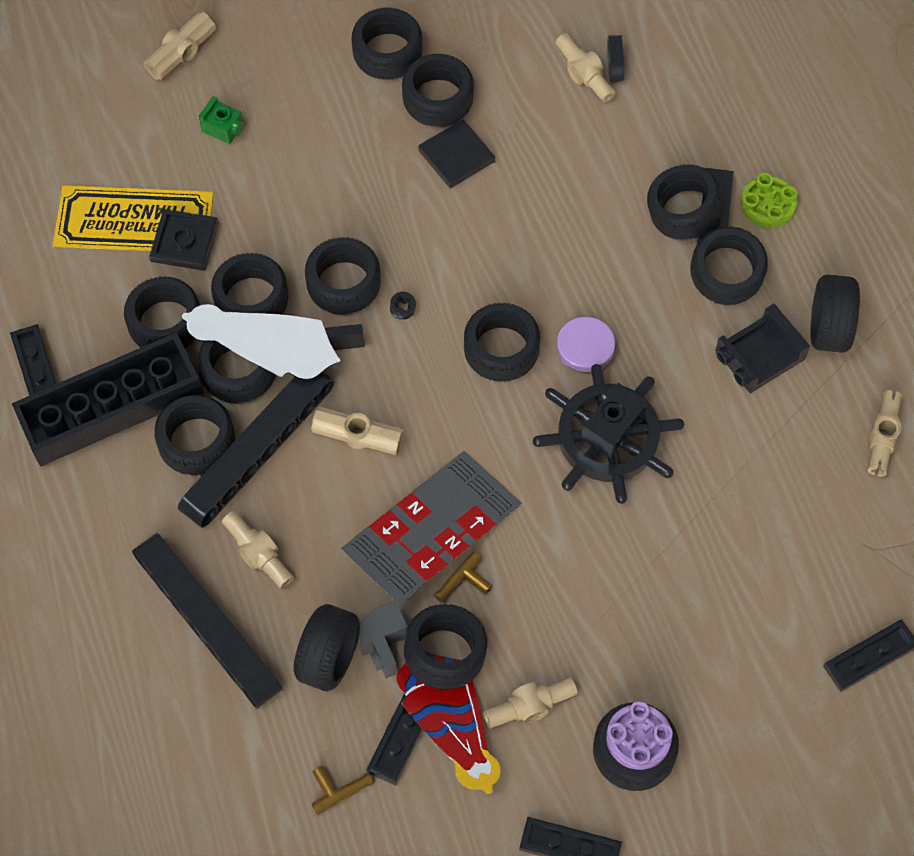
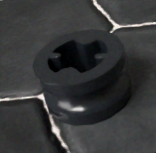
M398 292L393 295L390 300L391 314L399 320H405L413 316L416 307L415 298L408 292ZM398 302H402L403 304L409 303L408 310H404L403 308L397 309Z

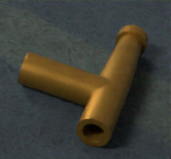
M473 551L433 596L443 603L445 597L464 579L486 595L493 585L473 570L482 560V557Z
M319 766L312 773L325 796L314 801L311 805L318 815L347 799L365 786L372 785L373 780L367 772L363 774V777L336 789L324 766Z

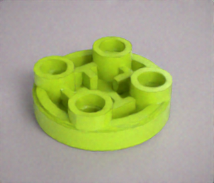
M761 173L743 189L740 200L741 210L751 223L763 228H777L788 223L794 216L798 193L796 188L790 186L786 181L772 177L769 173Z

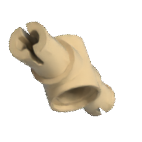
M568 33L560 35L556 39L555 45L568 59L567 70L571 79L577 85L584 83L586 87H591L603 103L609 102L615 96L616 91L604 79L603 65L598 55L593 51L586 52L584 49H580Z
M887 390L883 393L881 411L876 415L875 424L869 436L872 455L868 473L875 475V471L879 468L877 474L879 477L887 475L889 457L894 452L895 443L901 432L898 413L902 394L896 391L895 397L892 400V390ZM880 431H887L891 436H885Z
M232 511L224 517L222 524L238 541L237 545L239 548L237 550L246 564L253 570L258 568L260 571L267 573L280 589L287 587L294 580V576L279 561V555L276 553L278 548L270 536L263 530L258 532L255 528L251 529L236 511Z
M571 677L550 686H538L535 682L525 684L514 690L511 694L512 697L508 698L507 702L484 710V719L489 729L514 719L517 722L523 720L524 724L536 722L550 713L549 709L553 708V704L577 696L576 685Z

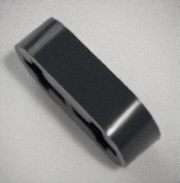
M608 35L609 82H623L624 57L622 35Z

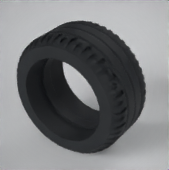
M391 7L377 8L361 16L353 28L351 40L354 60L358 67L371 77L383 80L402 77L408 66L422 56L421 28L414 17L403 10ZM383 34L397 35L408 42L405 47L392 53L376 52L367 46L371 39Z
M441 53L419 57L406 69L402 79L403 103L411 117L418 122L434 127L454 124V122L461 120L472 106L474 92L473 77L469 68L458 58ZM431 80H445L454 84L459 89L454 96L445 100L427 99L416 90L422 84Z
M683 164L666 169L665 172L663 171L655 178L647 194V205L653 224L661 233L672 239L692 240V238L701 237V235H705V233L712 230L722 216L724 204L719 182L710 171L698 165ZM683 191H698L707 196L705 202L698 209L689 213L674 214L664 209L665 204L671 197Z
M734 226L719 227L708 232L697 243L690 265L691 278L699 292L710 301L724 305H735L747 301L760 289L767 273L768 259L764 246L751 232L739 227L734 228ZM732 248L740 251L749 259L753 272L747 280L741 283H723L716 280L708 272L705 258L717 249Z
M349 237L328 239V241H324L319 246H316L306 261L305 279L307 291L317 306L333 314L347 315L348 313L358 312V310L361 311L373 302L380 289L381 276L378 258L369 246L358 239L354 240V238ZM337 263H352L361 267L366 272L365 278L359 284L348 289L331 288L319 279L328 267Z
M241 253V255L232 256V258L224 261L218 267L213 276L211 293L214 306L223 312L282 315L288 303L286 276L278 263L266 255ZM248 278L262 279L273 286L271 294L264 301L254 305H240L227 297L233 285Z
M827 274L818 280L814 293L810 325L811 344L816 350L844 353L852 347L856 335L860 308V288L855 278Z
M166 276L150 278V280H145V282L138 284L131 291V294L128 295L124 306V319L132 340L141 348L177 332L184 348L190 346L196 338L189 333L186 320L182 319L175 326L164 330L150 329L141 324L140 321L148 308L160 302H175L187 309L186 313L192 312L194 308L200 306L195 291L184 281Z
M510 303L489 304L477 310L467 322L464 330V354L470 367L481 377L484 376L485 379L499 382L515 380L527 374L538 359L540 331L533 316L522 307L519 308V306H515V304L510 305ZM508 328L519 333L524 338L526 345L521 351L512 356L497 357L485 352L479 346L478 340L485 332L491 329Z
M215 340L203 341L198 354V367L204 386L213 396L229 403H245L252 399L255 400L270 388L276 374L261 366H258L254 372L242 378H226L218 374L213 369L218 358L230 351V349Z
M200 394L179 397L170 402L160 412L154 428L155 441L164 462L173 470L191 476L204 474L235 441L232 420L226 408L214 398L205 395L200 396ZM205 419L219 427L216 439L202 450L184 451L171 444V437L174 431L186 421Z
M324 604L313 612L304 628L295 654L293 670L299 682L322 691H330L339 685L350 665L357 645L360 629L357 615L331 604Z
M436 604L421 610L409 623L405 635L404 658L409 671L420 682L435 689L451 690L452 688H460L462 685L465 686L478 675L485 661L488 642L484 626L474 614L465 608L463 609L461 606ZM441 630L450 631L465 639L470 646L471 653L461 661L442 663L426 655L419 642L429 633Z
M633 702L615 707L601 719L595 732L593 756L601 774L610 783L629 791H643L657 786L671 773L678 755L679 740L671 720L661 710L655 708L665 716L673 732L668 754L658 765L649 769L636 770L620 764L608 749L606 734L611 718L623 707L633 704Z

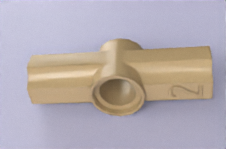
M198 12L180 30L172 29L165 35L162 46L143 62L144 68L155 80H162L180 62L188 63L194 58L198 46L216 30L215 23L206 13Z
M322 407L316 410L311 427L312 433L344 441L353 449H363L366 447L396 456L400 451L404 436V429L371 421L362 413L348 415ZM357 428L364 430L362 433L354 434L351 432L352 430Z

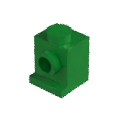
M212 96L199 114L202 132L230 144L235 136H239L243 131L244 121L242 112L219 102L218 98Z

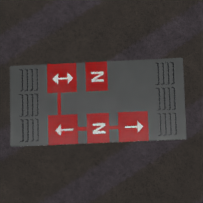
M463 451L341 549L398 604H401L522 503L470 455Z

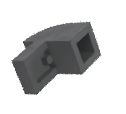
M396 601L377 607L369 612L363 619L359 629L362 656L370 653L376 671L382 669L385 678L397 674V665L389 645L404 640L408 628Z

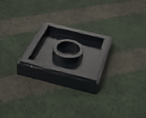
M464 119L418 145L419 152L449 188L454 187L495 162L494 154Z
M163 209L149 255L150 261L205 271L219 224L218 218Z

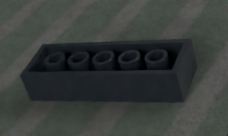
M176 332L11 404L30 448L41 467L158 416L162 409L166 408V405L179 397L182 398L183 396H191L193 394H200L202 396L204 392L199 377Z

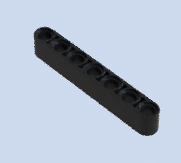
M323 371L309 379L295 376L187 491L178 504V510L201 528L211 523L325 399L333 388L334 379Z
M157 532L132 550L134 557L256 709L283 690L277 678Z

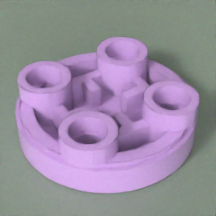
M593 317L572 319L561 328L558 334L557 351L560 362L565 367H570L580 372H591L592 365L599 364L602 370H604L613 357L615 350L614 334L610 327L599 319Z
M639 701L623 707L614 714L608 725L606 740L610 753L620 764L631 769L644 770L658 765L666 757L671 746L673 732L669 722L660 711Z

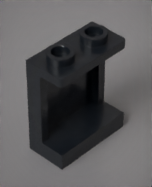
M774 303L765 309L761 319L728 339L724 335L718 338L715 351L718 360L723 365H727L733 372L736 382L740 386H744L751 394L804 361L810 345Z

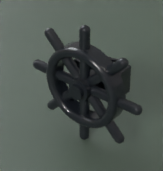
M594 364L591 367L593 386L579 391L571 399H568L554 388H548L545 391L546 398L561 407L563 411L560 416L558 433L537 435L533 438V445L536 447L560 445L565 459L573 467L562 481L561 485L564 490H571L582 475L594 480L612 482L615 499L619 504H623L627 501L624 480L639 474L647 466L665 478L673 476V469L654 455L658 447L660 432L681 430L684 428L685 423L680 418L658 420L652 405L644 398L655 384L653 377H645L634 391L620 383L605 384L601 365ZM597 402L598 408L595 412L591 410L588 412L583 409ZM574 417L581 421L583 430L571 431ZM647 434L646 444L643 448L627 438L628 436ZM587 442L591 446L583 454L575 443ZM620 447L634 458L621 463L618 448ZM602 452L607 456L609 464L599 463L594 460Z

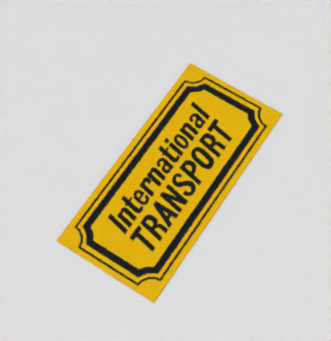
M62 185L52 247L151 251L163 209L211 216L214 192Z

